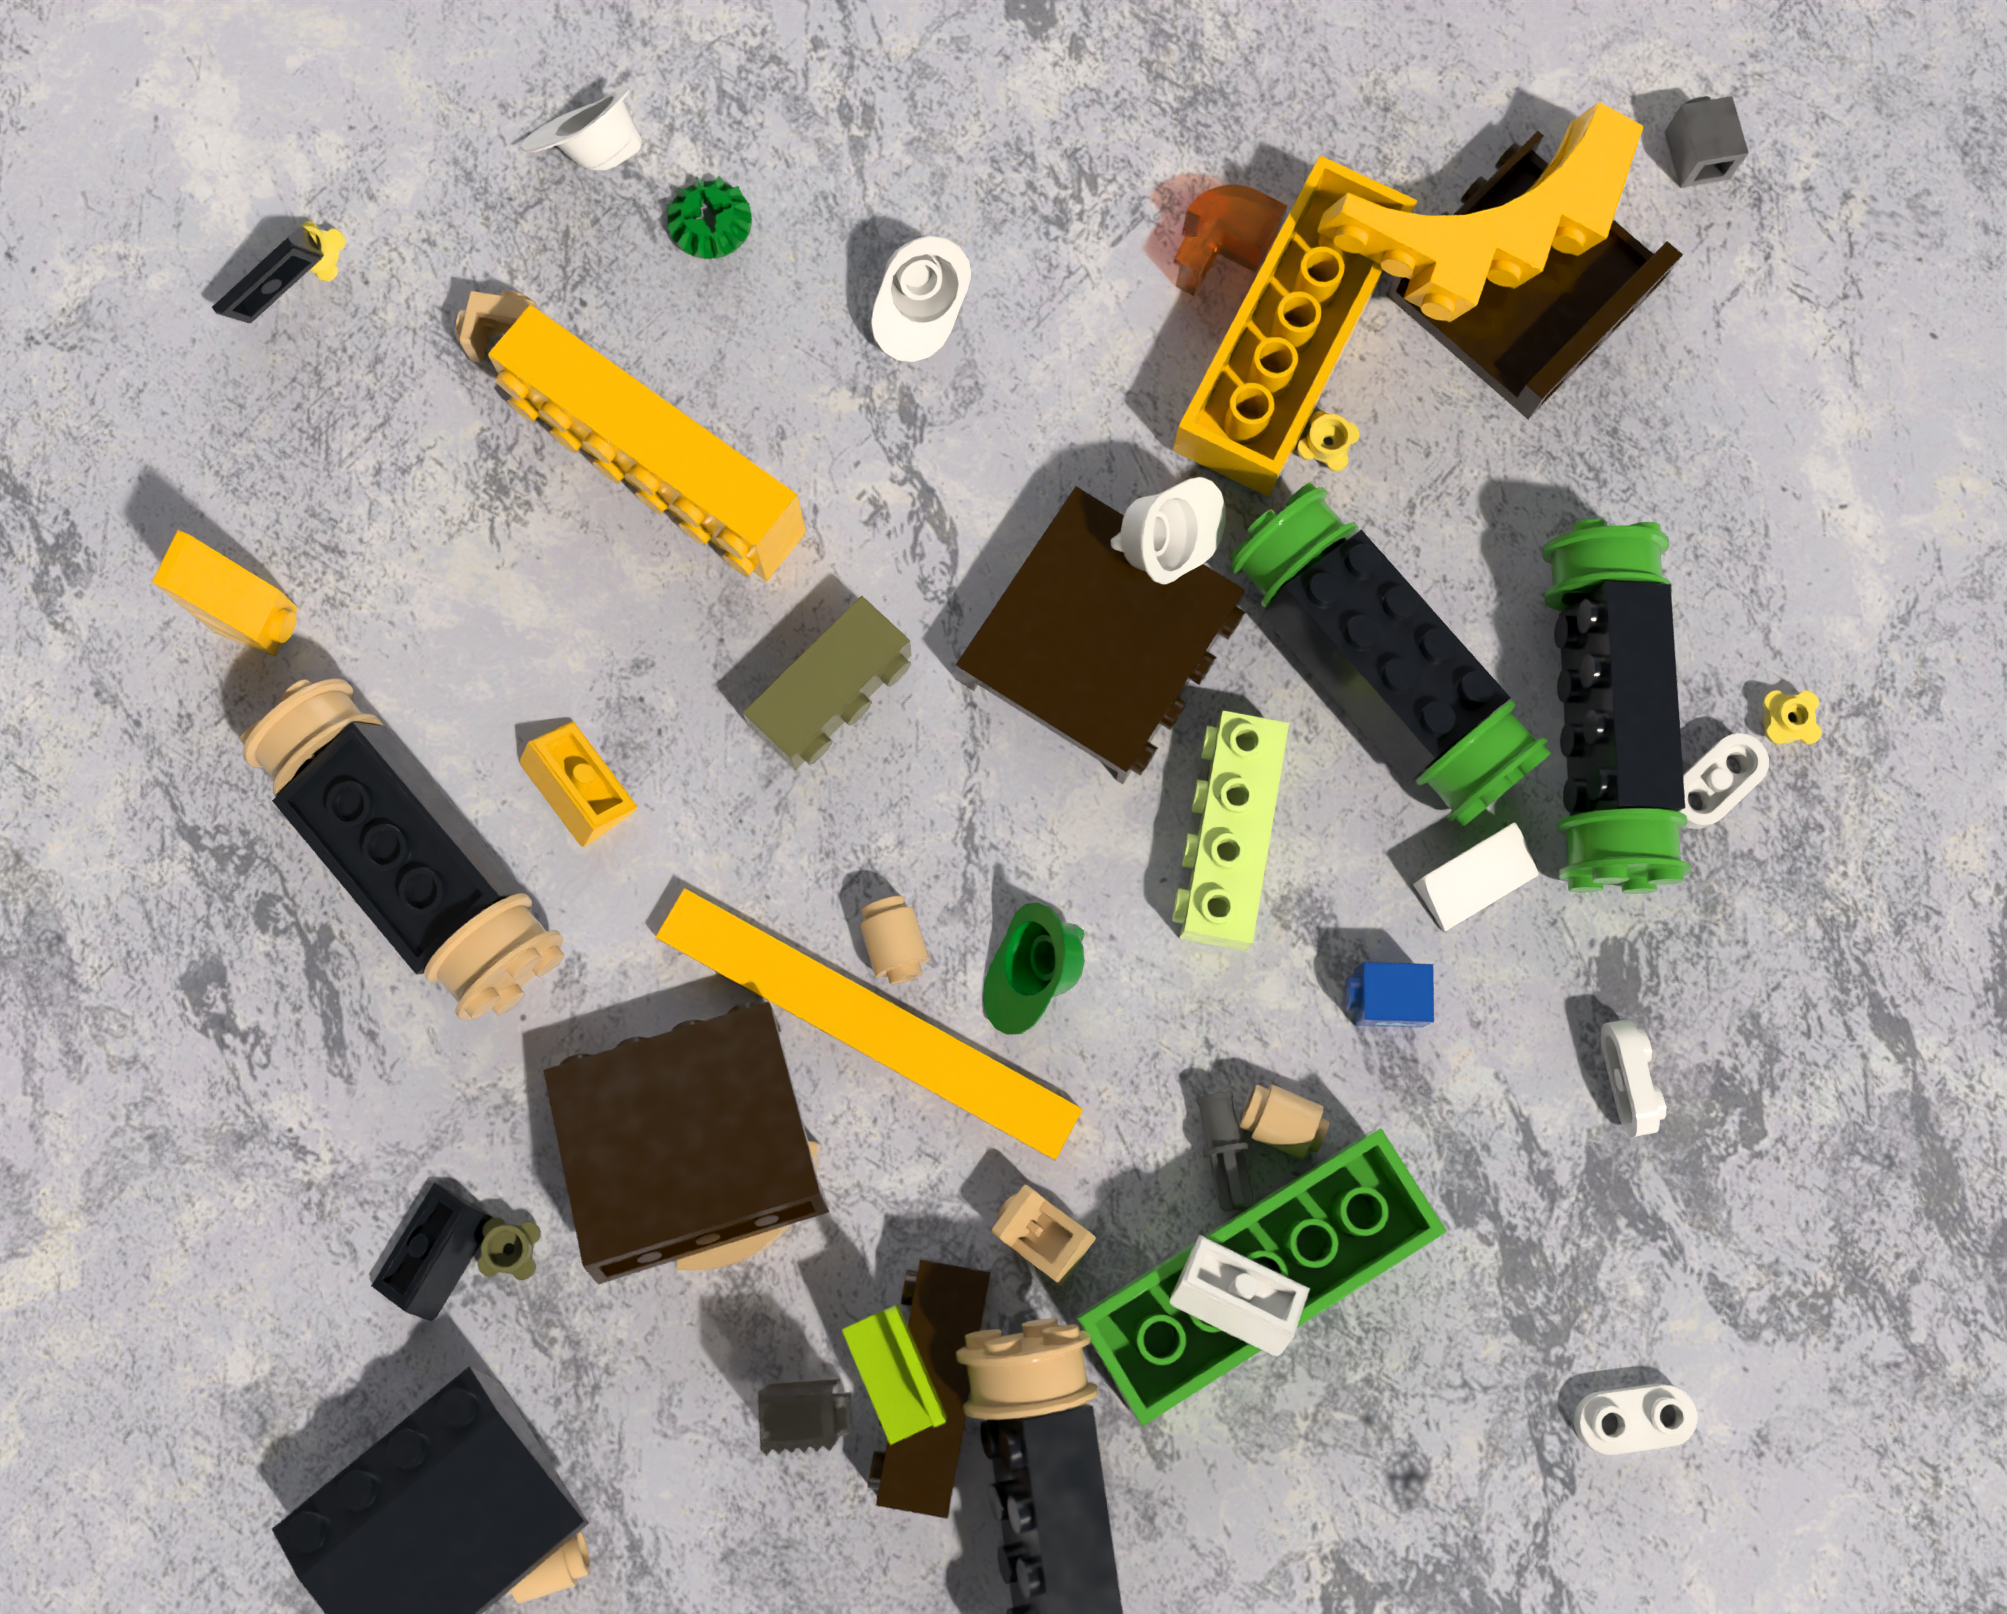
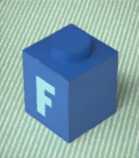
M1364 962L1355 968L1354 977H1347L1345 983V1007L1347 1011H1354V1026L1423 1028L1433 1023V964Z

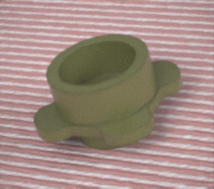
M492 1218L487 1221L482 1229L485 1238L481 1246L482 1256L477 1261L479 1271L487 1277H493L498 1273L513 1274L517 1280L530 1278L536 1271V1263L533 1260L534 1246L541 1238V1230L538 1225L531 1221L523 1222L521 1225L506 1224L501 1218ZM508 1243L513 1244L515 1248L511 1255L506 1254L504 1251V1247Z

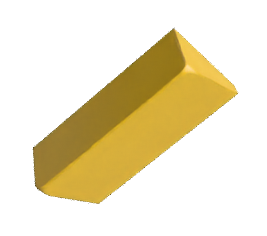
M574 721L527 743L520 758L521 767L580 846L584 847L594 842L638 808Z

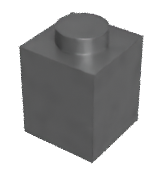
M1700 96L1685 102L1680 106L1664 132L1680 188L1729 180L1749 154L1733 96L1717 99Z

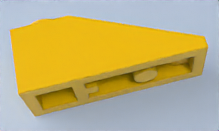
M177 530L151 583L214 633L275 656L280 644L287 642L294 632L297 621L295 613L298 607L279 589L193 536Z

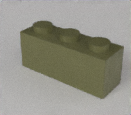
M860 596L742 712L748 726L795 771L805 761L809 765L814 764L830 748L833 741L829 737L844 722L851 726L867 712L872 704L869 697L883 683L890 687L907 672L911 665L908 659L912 656L910 640L866 598Z

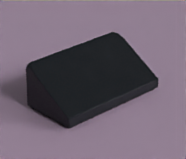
M300 226L214 304L212 309L216 314L252 323L314 267L324 255L307 229Z
M434 1182L371 1286L404 1312L429 1321L434 1320L484 1240L483 1226L493 1216Z

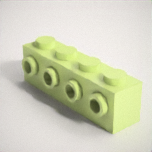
M1222 710L1216 727L1206 726L1200 758L1210 760L1207 780L1197 779L1191 806V812L1200 814L1197 835L1187 834L1182 857V867L1191 868L1187 890L1180 888L1177 890L1172 915V922L1182 923L1179 939L1246 951L1253 944L1289 723Z

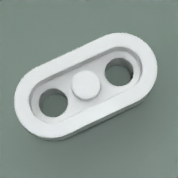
M1743 733L1728 735L1714 744L1683 774L1685 809L1678 812L1687 816L1688 824L1685 827L1702 829L1716 823L1764 779L1769 768V757L1765 747L1759 740ZM1727 757L1734 758L1739 762V774H1735L1728 769L1726 765ZM1689 793L1700 797L1702 801L1701 810H1695L1689 805Z
M1629 1019L1605 1023L1601 1028V1046L1620 1122L1630 1137L1656 1133L1659 1129L1660 1120L1666 1117V1105L1660 1088L1652 1084L1647 1064L1652 1058L1648 1035L1644 1029H1637Z
M1650 1384L1594 1392L1579 1402L1574 1413V1428L1580 1441L1588 1448L1607 1455L1678 1446L1686 1442L1693 1435L1697 1425V1410L1690 1396L1683 1390L1666 1384ZM1666 1405H1671L1675 1410L1676 1418L1671 1426L1665 1427L1660 1420V1412ZM1608 1413H1613L1618 1420L1617 1430L1611 1435H1606L1601 1426L1603 1417Z

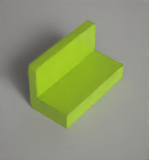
M898 1303L842 1329L890 1445L932 1425L937 1427L946 1422V1413Z

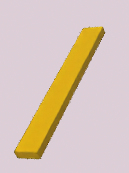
M685 888L655 936L659 941L761 998L770 1001V1003L1054 1161L1059 1156L1083 1111L1079 1106Z

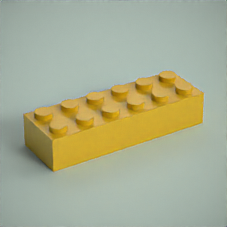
M1319 155L1178 426L1172 451L1267 497H1270L1384 273L1379 263L1359 253L1346 252L1338 248L1332 239L1317 232L1323 213L1347 193L1388 209L1413 213L1418 201Z
M530 304L488 353L491 362L498 372L495 380L510 394L511 397L507 402L518 414L530 422H534L537 417L552 427L550 430L551 435L565 448L574 453L581 448L594 457L593 465L608 479L617 484L624 479L638 489L635 493L636 496L647 507L658 514H662L667 510L681 520L679 527L697 543L705 546L708 541H711L725 552L722 555L723 559L740 574L749 577L754 572L767 582L806 533L797 493Z

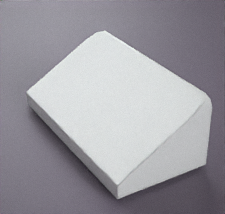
M1514 822L1425 875L1413 885L1442 931L1445 932L1537 877L1539 873L1523 834Z
M1199 1235L1174 1288L1170 1304L1271 1355L1279 1356L1294 1337L1309 1288Z

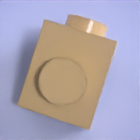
M470 291L466 310L461 309L459 311L455 327L456 339L461 343L470 361L483 363L488 337H503L530 304L538 309L536 302L521 293L513 291H503L500 295Z
M1024 1185L1018 1194L1011 1196L1005 1201L999 1210L997 1223L991 1231L992 1234L1061 1286L1096 1239L1091 1232L1049 1203L1028 1185Z

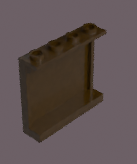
M1537 131L1523 146L1517 141L1514 142L1497 161L1495 168L1498 171L1488 181L1482 176L1474 181L1460 200L1463 205L1453 215H1467L1500 207L1520 197L1531 188L1549 165L1535 153L1544 135ZM1445 211L1440 216L1451 214L1448 211ZM1613 219L1607 239L1579 256L1560 252L1551 245L1543 272L1515 289L1494 284L1486 277L1477 306L1451 322L1432 319L1421 311V307L1405 300L1404 296L1410 279L1406 277L1394 276L1386 296L1529 420L1662 284L1683 254L1668 241L1653 254Z
M1075 486L956 663L955 674L956 680L975 691L978 685L1115 770L1118 772L1116 781L1124 784L1132 771L1141 776L1151 762L1158 747L1150 742L1161 725L1171 730L1188 703L1180 696L1189 682L1192 680L1200 685L1211 669L1217 656L1209 651L1218 637L1222 636L1229 640L1240 624L1246 612L1238 606L1245 589L1204 564L1168 584L1162 585L1154 582L1146 571L1133 567L1125 558L1124 552L1111 547V539L1121 533L1124 515Z
M770 1001L761 1004L753 1002L743 1003L731 1008L725 1015L705 1021L697 1019L687 1020L674 1026L672 1031L650 1038H628L617 1044L614 1049L594 1055H572L562 1060L560 1065L543 1070L582 1265L598 1285L829 1213L825 1193L817 1177L779 1034L781 1028Z

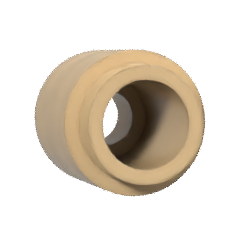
M904 896L884 898L863 907L861 914L864 921L859 926L875 977H888L890 985H895L921 976L923 974L921 966L929 962L930 957L914 908L907 907Z
M1255 1084L1241 1116L1239 1127L1250 1131L1251 1139L1302 1160L1308 1150L1315 1153L1319 1152L1328 1132L1330 1121L1322 1118L1324 1106L1273 1084L1270 1085L1269 1089Z
M582 1530L505 1595L512 1593L515 1601L520 1604L577 1586L578 1578L590 1575L591 1573L589 1552Z

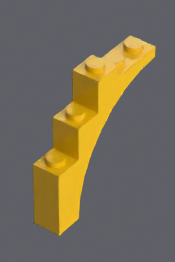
M1598 102L1570 122L1555 157L1534 185L1520 197L1500 207L1467 215L1425 216L1388 209L1347 193L1323 213L1317 232L1332 239L1338 248L1350 253H1359L1379 263L1381 268L1388 274L1410 279L1404 299L1421 307V311L1432 319L1451 322L1477 306L1486 277L1494 284L1515 289L1543 272L1551 245L1560 252L1579 256L1607 239L1644 126L1607 105Z

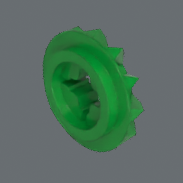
M697 177L694 184L682 189L678 187L672 204L667 205L669 233L675 244L693 257L717 259L727 256L736 251L745 242L751 230L752 214L749 203L738 186L732 187L726 184L720 177L715 181H703ZM703 203H708V206L712 207L714 213H719L715 218L716 224L714 226L716 232L711 233L710 227L706 226L703 219H697L702 216L701 208H703Z

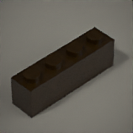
M920 1259L918 1271L909 1269L906 1271L900 1305L911 1307L908 1328L947 1419L945 1423L937 1427L932 1425L891 1445L887 1440L885 1452L874 1450L867 1488L878 1489L876 1506L948 1519L966 1417L963 1406L968 1401L970 1394L967 1364L957 1361L956 1352L966 1346L965 1335L981 1330L990 1271Z

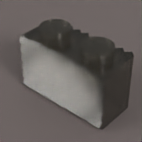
M840 1379L769 1384L758 1391L760 1450L766 1456L772 1450L780 1455L784 1449H787L792 1454L799 1448L805 1453L809 1447L818 1452L824 1446L830 1451L842 1435H849L850 1429H853L851 1392L841 1393Z

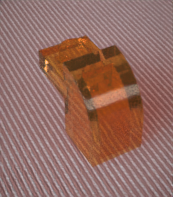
M1243 185L1218 186L1199 195L1186 211L1182 235L1185 238L1173 262L1180 266L1175 287L1194 296L1218 254L1256 273L1280 232L1288 205L1254 188Z

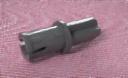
M1232 1092L1216 1093L1196 1099L1197 1105L1200 1108L1208 1150L1202 1152L1204 1158L1210 1157L1219 1205L1223 1211L1248 1208L1254 1202L1243 1151L1249 1149L1247 1142L1242 1143Z

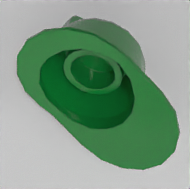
M1040 902L1025 904L1015 913L984 981L983 1002L987 1018L995 1029L1006 1035L1023 1034L1034 1027L1044 1014L1052 997L1064 994L1073 988L1083 973L1085 962L1084 947L1082 945L1084 930L1076 924L1061 921L1050 907Z

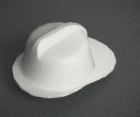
M628 86L621 87L598 102L568 112L544 124L523 141L522 150L530 153L558 146L574 162L587 169L607 170L616 167L637 153L642 146L641 137L623 101L628 95L630 88Z
M926 236L904 244L894 251L886 263L884 278L873 306L871 318L874 339L883 352L899 361L915 362L930 357L944 345L952 331L971 279L969 259L959 245L944 237Z
M1196 477L1187 479L1160 494L1139 498L1133 501L1127 508L1122 521L1121 533L1111 539V547L1124 552L1128 562L1133 567L1146 571L1154 582L1162 585L1173 582L1180 576L1206 562L1219 546L1226 525V506L1222 493L1213 481Z

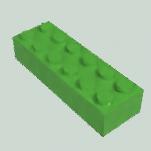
M1380 1128L1362 1135L1203 1235V1237L1309 1288L1297 1325L1298 1328L1442 1236L1447 1230L1386 1134ZM1196 1241L1075 1316L1081 1328L1090 1333L1091 1345L1142 1427L1262 1351L1170 1304L1174 1288Z

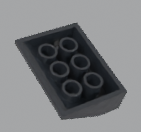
M469 1366L271 1530L298 1580L325 1614H483L585 1528L589 1522L502 1384Z

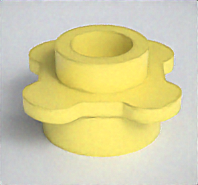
M303 223L300 226L307 229L324 255L308 272L316 274L324 282H329L338 274L336 264L339 259V251L344 248L346 243L345 236L335 228L324 231L319 229L315 223Z
M1325 411L1313 413L1308 420L1309 432L1306 438L1301 439L1298 443V454L1304 460L1316 459L1327 465L1329 470L1334 472L1345 469L1349 462L1348 450L1352 444L1358 441L1360 436L1359 429L1355 424L1348 422L1340 415L1328 414ZM1330 437L1333 440V444L1326 445L1323 439Z
M1778 690L1768 693L1763 699V707L1766 709L1763 716V725L1767 739L1776 745L1793 743L1798 740L1806 745H1810L1818 741L1822 734L1820 726L1816 724L1815 710L1819 706L1818 697L1808 690H1804L1798 695H1784ZM1789 713L1796 715V722H1791L1788 719Z

